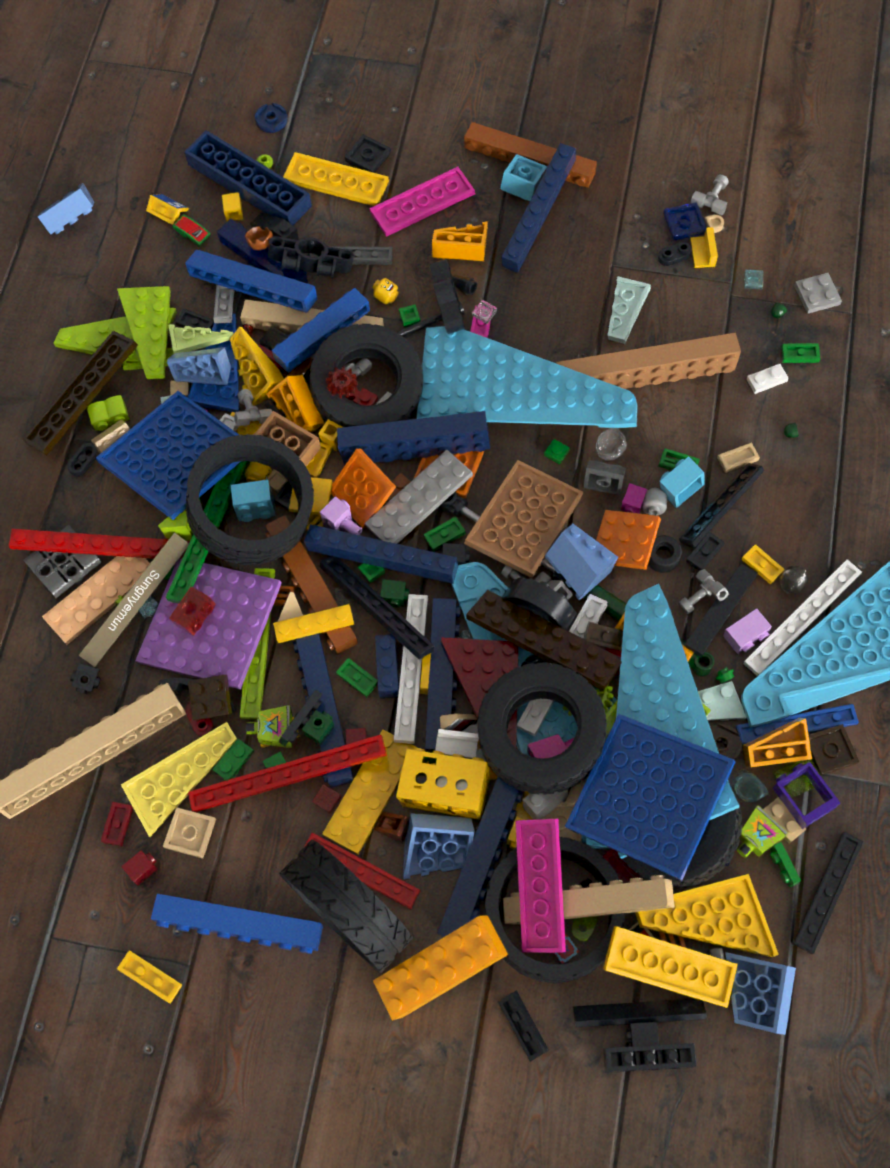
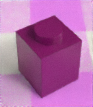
M629 483L622 502L621 511L639 514L647 489Z

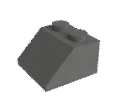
M589 460L583 488L620 496L626 468L618 464L610 465L599 460Z

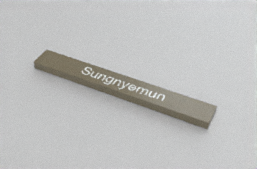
M176 533L171 536L79 654L81 658L92 666H97L186 551L189 545L187 541Z

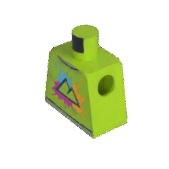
M290 705L259 711L258 722L246 723L247 735L257 734L259 743L263 745L292 748L291 742H288L286 746L279 743L282 734L292 722V709Z
M757 806L742 827L741 836L739 837L742 843L737 848V852L744 858L752 851L757 856H761L773 845L780 842L788 832L760 806Z

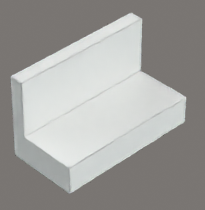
M439 729L435 751L443 752L447 756L459 754L463 755L466 759H473V757H476L478 734Z

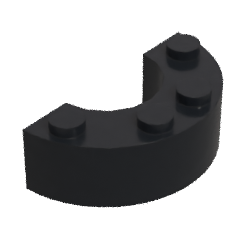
M519 577L512 581L502 596V599H507L515 603L516 606L531 611L548 622L550 621L567 631L571 629L578 616L574 608L566 600V596L552 590L543 581L539 583L531 579Z

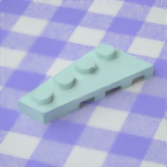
M617 276L608 340L625 344L651 289L650 284Z
M732 681L698 691L701 702L711 709L710 713L706 716L708 721L746 720V714Z

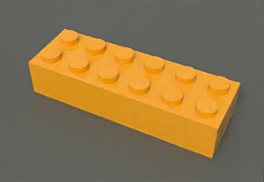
M488 915L478 916L374 979L373 982L391 1019L396 1020L405 1017L507 956L508 953Z

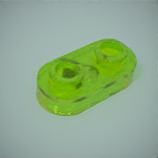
M598 916L575 918L572 925L573 936L580 941L589 939L593 933ZM584 925L587 929L586 932H580L579 926Z

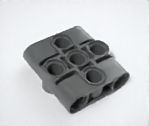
M69 525L59 531L76 533ZM33 551L23 559L55 598L59 597L71 586L81 584L84 576L102 563L96 555ZM42 552L47 557L46 559L41 555ZM62 576L68 581L67 583L62 579Z

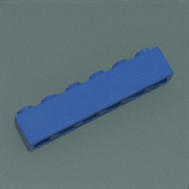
M356 288L346 292L342 298L333 302L323 312L318 313L314 319L305 323L295 333L290 334L282 343L277 344L272 350L274 360L289 373L316 353L322 342L327 340V337L334 332L336 333L337 330L349 327L370 311L369 301Z

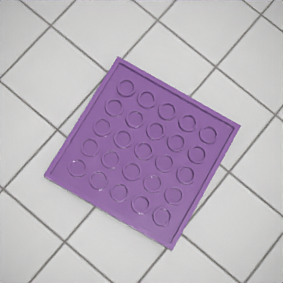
M179 559L175 564L135 661L139 664L197 679L224 674L228 677L229 687L241 690L282 583L277 579L203 563L186 605L167 601L165 598L182 559Z

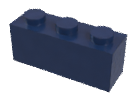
M392 634L376 635L380 699L397 698L399 694L396 639Z

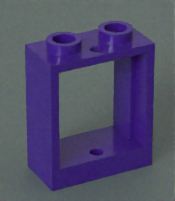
M810 762L805 765L800 763L792 769L793 773L790 775L783 774L775 780L777 783L773 787L775 793L802 830L834 810L840 804V801ZM804 774L825 801L824 804L805 816L783 788Z

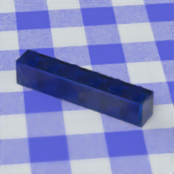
M230 219L217 231L220 243L253 267L308 284L306 272L300 269L299 273L292 269L285 268L282 270V262L271 260L267 255L268 247L263 250H253L250 248L245 239V234L248 230L240 222Z

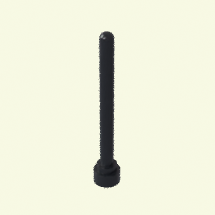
M460 303L462 315H464V309L462 304ZM442 314L434 315L396 331V333L402 336L408 335L443 320Z

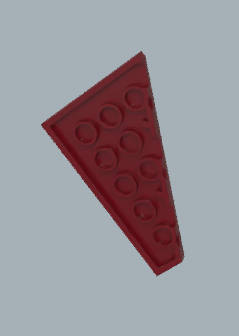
M442 637L441 645H443L459 683L462 685L478 720L479 708L482 706L481 702L485 694H488L489 688L505 673L508 674L510 670L518 667V646L509 641ZM517 710L512 715L507 729L508 737L515 747Z

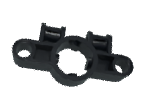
M271 237L267 253L271 260L282 262V270L285 268L292 269L299 273L300 269L304 272L316 273V276H330L331 279L334 278V272L349 273L352 270L354 254L350 250L327 246L323 241L312 237H305L299 240ZM304 253H312L318 257H309L304 255Z
M447 258L430 263L434 290L447 334L465 329L459 298Z

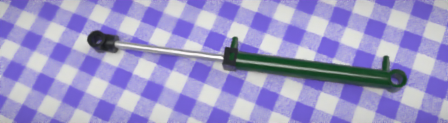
M456 492L448 497L451 501H444L439 506L442 511L450 512L458 518L462 514L474 522H477L480 518L479 515L467 508L468 502L459 497ZM544 558L541 565L553 572L552 580H562L567 586L563 575L557 573L548 560ZM596 585L583 597V599L587 600L588 596L592 594L607 601L608 605L604 612L617 621L621 619L625 612L627 603L599 585ZM567 586V588H568L569 590H571L572 592H574V593L576 594V592L574 591V589H573L572 587L569 588V587ZM680 638V641L684 646L686 641ZM705 652L702 657L693 653L688 664L696 675L706 676L713 668L714 657L708 652ZM704 661L708 666L702 667L699 662Z

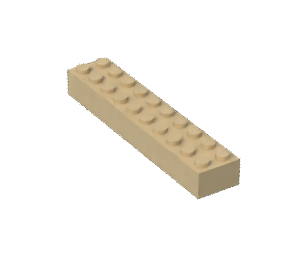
M169 684L158 685L151 693L141 695L134 703L121 707L112 716L109 715L102 718L100 723L85 728L81 734L68 738L64 744L49 749L42 757L32 759L25 767L12 771L3 780L0 779V813L11 819L186 715V711Z

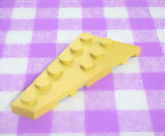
M227 722L121 784L149 837L157 831L175 811L176 807L189 795L188 792L193 791L237 740Z

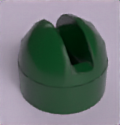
M776 302L771 309V314L775 318H781L787 312L786 307L779 302Z
M796 422L785 426L784 434L786 437H798Z

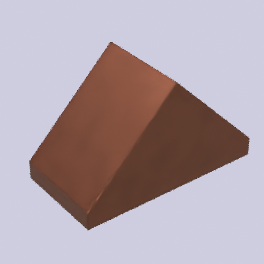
M382 811L374 830L403 843L407 835L409 818L404 815Z

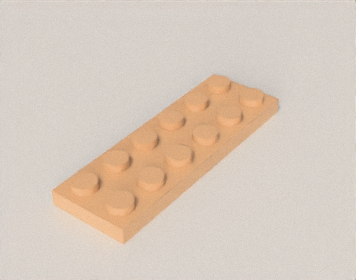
M116 556L42 616L43 619L68 645L116 606L115 600L119 598L118 596L124 597L150 563L146 558Z

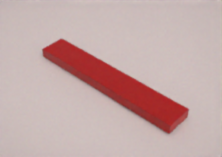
M311 833L305 846L311 839L315 840L341 861L367 887L411 910L420 893V889Z

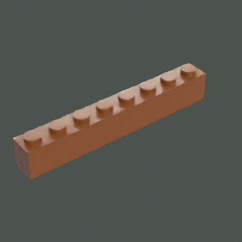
M474 122L471 123L464 136V148L509 163L517 154L548 167L557 150L556 148ZM576 155V161L565 181L589 188L596 173L597 162Z
M286 515L265 525L267 529L265 533L266 538L279 534L290 525ZM299 540L294 548L282 556L284 560L282 565L286 573L290 572L293 577L290 579L295 588H300L301 593L299 595L304 604L308 602L310 614L338 607ZM350 626L321 633L322 635L326 634L328 637L326 642L330 650L335 649L337 655L358 644L357 638Z

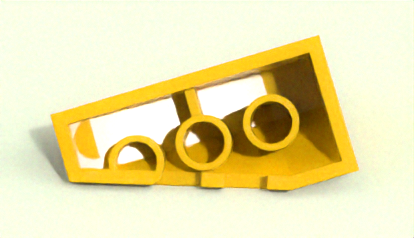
M239 327L231 336L230 342L234 357L239 362V376H242L244 381L242 387L251 391L253 395L252 405L255 406L269 399L266 394L284 378L279 369L242 327Z

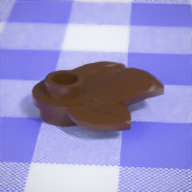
M310 357L289 373L285 371L283 378L304 375L311 366L312 358Z

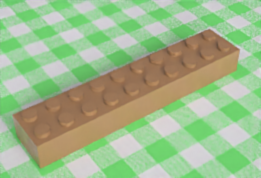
M736 333L560 361L556 362V364L623 389L640 388L644 385H658L662 382H676L680 379H694L698 376H712L722 372L730 373L736 369L741 349Z

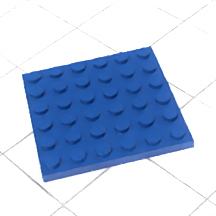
M177 391L98 455L96 459L98 463L166 516L174 520L186 509L187 480L191 468L200 454L214 443L239 434L180 391ZM233 462L222 466L213 472L204 482L199 492V497L240 462Z
M618 714L604 743L602 753L592 768L565 827L682 881L735 765V760Z

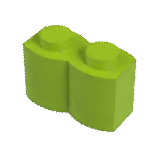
M121 395L110 397L104 401L94 402L87 407L91 425L95 431H104L120 420L124 422L130 420L125 401Z

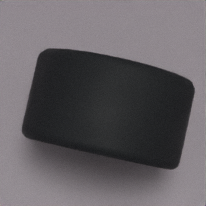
M667 535L657 536L648 562L649 567L660 573L674 570L679 564L682 553L678 541ZM660 549L667 550L671 557L668 559L660 558L657 556L656 551Z

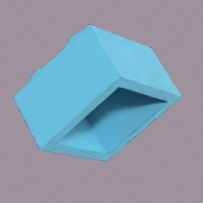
M687 457L685 460L681 459L671 472L667 471L660 478L661 490L666 493L667 500L675 508H678L705 485L704 472L690 457Z
M269 480L231 485L232 503L239 521L249 522L253 519H269L272 516H276L274 495Z

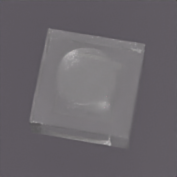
M481 300L472 312V316L488 324L496 314L497 307Z

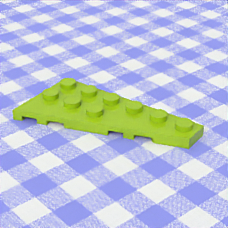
M170 287L117 288L133 339L138 344L136 348L146 378H165Z

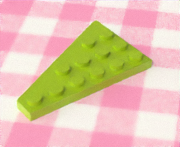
M169 308L168 325L174 321L177 314L176 308ZM125 316L62 328L57 334L54 345L58 348L93 355L112 331L118 332L132 340L134 339ZM137 348L126 359L127 362L141 363Z

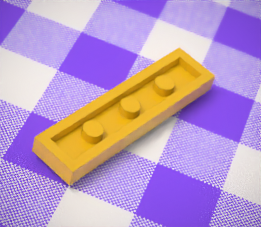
M347 604L275 622L273 625L277 642L282 643L354 625L350 605Z

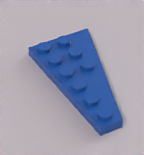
M233 313L232 323H214L212 331L228 330L235 333L237 330L236 314ZM230 340L206 347L205 350L225 347L231 365L228 385L193 383L188 398L202 407L228 412H240L239 399L237 397L239 393L238 360L234 357Z

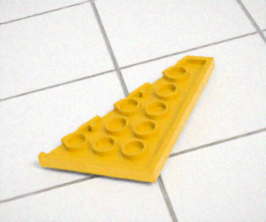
M749 874L673 894L675 908L635 912L641 928L768 957L779 955Z

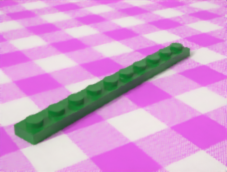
M247 461L237 464L213 488L204 513L217 528H219L232 498L231 485L238 484ZM194 534L165 597L167 601L186 605L208 554V550L196 539Z

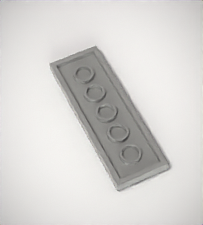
M446 450L365 522V525L380 540L398 544L471 478L473 473L452 453Z

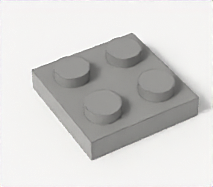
M829 273L795 281L794 287L807 314L838 306L842 302Z

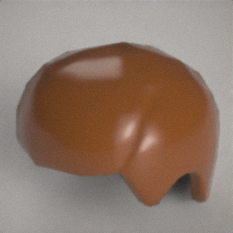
M259 226L250 229L245 234V239L253 250L266 249L269 239L273 237V233L267 227H265V230H262Z

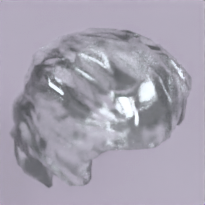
M610 428L602 432L595 444L596 453L606 461L618 459V457L623 455L627 447L626 437L618 428Z

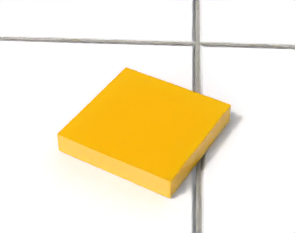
M311 477L312 488L314 489V503L310 514L320 515V511L329 503L333 482L330 479ZM292 490L289 512L298 513V501L294 490Z

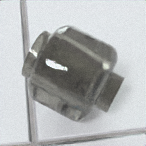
M789 566L779 578L782 590L788 594H799L808 583L807 573L800 566Z

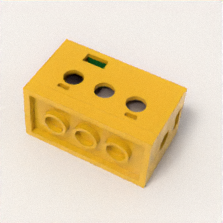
M421 748L406 749L396 797L402 807L481 820L491 772L488 763L482 758L473 757V759H466L463 755L459 754L447 756L440 751L429 753Z

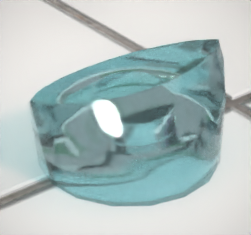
M744 769L739 771L735 778L738 782L734 785V790L740 799L746 802H755L769 795L767 788L757 776Z

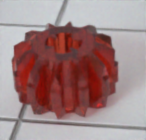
M342 366L341 370L335 367L334 372L330 371L328 373L329 377L326 378L328 391L332 390L333 396L338 393L340 399L342 394L349 397V392L354 393L355 387L358 386L356 374H352L351 368L345 371L344 366Z

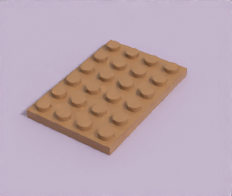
M517 460L468 534L464 544L533 578L546 553L554 544L584 492Z

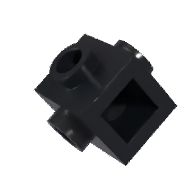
M79 663L77 671L73 670L70 681L73 682L72 686L76 687L77 692L87 694L88 691L93 692L94 688L98 689L101 680L98 677L100 669ZM84 676L88 677L87 683L83 681Z

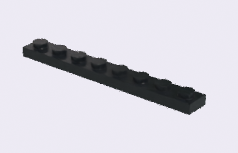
M330 556L320 561L319 567L416 658L421 659L434 651L435 646L342 560L338 557Z

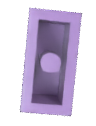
M755 609L728 627L723 637L737 654L741 651L747 652L754 646L753 643L758 640L761 642L770 635L769 631L772 626L760 611Z

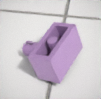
M335 496L320 511L324 528L342 532L347 531L355 535H360L363 531L361 527L352 521L350 505L343 499L339 500Z

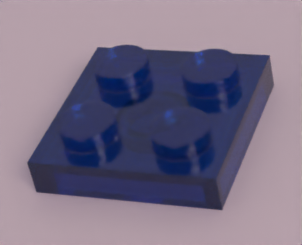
M697 202L664 209L663 214L673 241L705 234L707 227Z

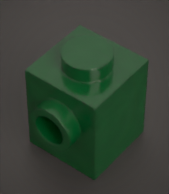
M383 579L380 596L393 608L404 607L405 600H408L410 589H407L406 582Z
M315 710L303 727V734L321 746L334 728L332 717L324 711L320 713Z

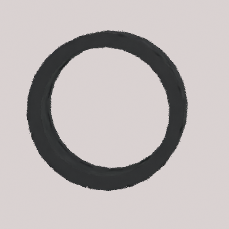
M236 435L211 445L195 461L187 480L186 515L189 527L196 539L210 553L220 559H225V561L239 565L268 563L287 554L297 545L305 533L314 503V489L312 488L311 476L303 461L299 460L300 458L289 447L279 441H274V439L261 435ZM250 461L270 466L280 472L292 486L298 501V514L285 530L267 539L244 540L227 535L207 518L202 509L199 492L206 479L222 466L233 462Z
M559 837L560 857L562 859L573 861L584 867L596 878L598 883H602V886L610 885V881L619 880L615 870L608 861L592 847L575 839ZM517 847L507 854L494 870L487 888L485 914L488 915L508 953L507 956L503 957V960L520 974L548 983L570 982L593 972L606 960L614 926L623 928L625 913L609 915L608 928L604 939L594 951L584 958L567 964H547L536 961L524 955L512 944L505 934L500 921L498 907L501 893L510 877L518 870Z
M313 839L298 853V857L296 859L293 858L279 873L299 897L341 939L379 973H382L395 959L394 956L400 953L413 939L411 933L392 911L341 861Z

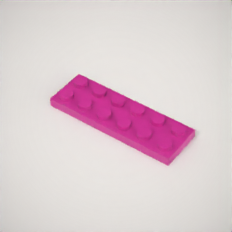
M456 167L370 208V214L387 237L474 195L475 189L460 168Z
M558 819L515 820L522 952H566Z

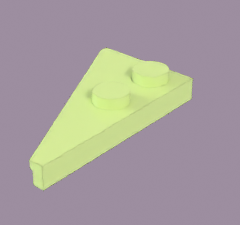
M173 324L168 325L174 353L194 351L229 341L234 334L228 330L214 332L210 328H192L191 326L177 328Z

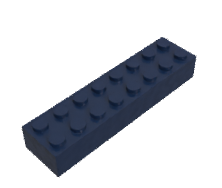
M207 130L184 152L190 167L230 192L239 193L240 198L264 213L285 219L293 226L312 207L308 192Z
M485 411L337 428L338 449L344 465H346L356 449H362L374 463L392 462L401 459L410 460L418 457L428 458L441 455L446 450L452 454H464L470 451L482 452L490 449Z

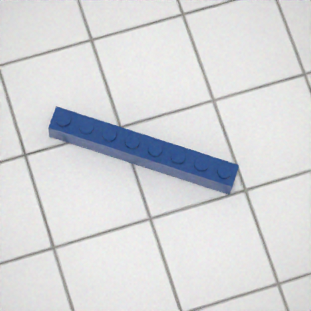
M197 249L185 263L189 276L308 313L318 299L315 286Z
M157 894L151 919L157 922L156 926L163 928L174 925L177 926V930L189 932V928L196 929L197 933L202 935H209L210 932L218 933L217 937L230 939V936L238 937V941L250 943L251 939L258 940L260 945L271 946V943L279 944V948L286 950L296 947L300 948V952L312 954V950L318 951L323 925L319 922Z

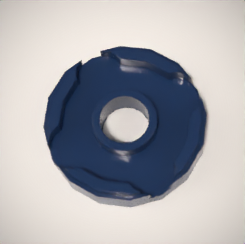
M265 104L258 108L255 113L257 127L266 133L278 132L287 124L288 116L286 110L279 104ZM270 116H274V117H275V118H273V119H267V118L270 117Z

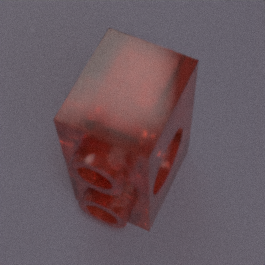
M190 587L169 619L177 627L194 636L201 629L207 616L212 613L216 603L206 594Z

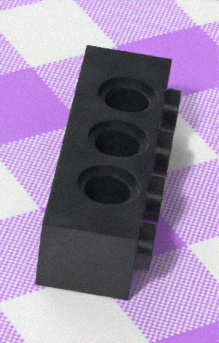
M694 1043L616 1047L603 1050L605 1073L697 1067Z

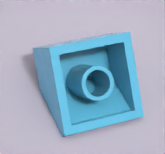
M516 154L503 173L500 189L530 201L547 166Z

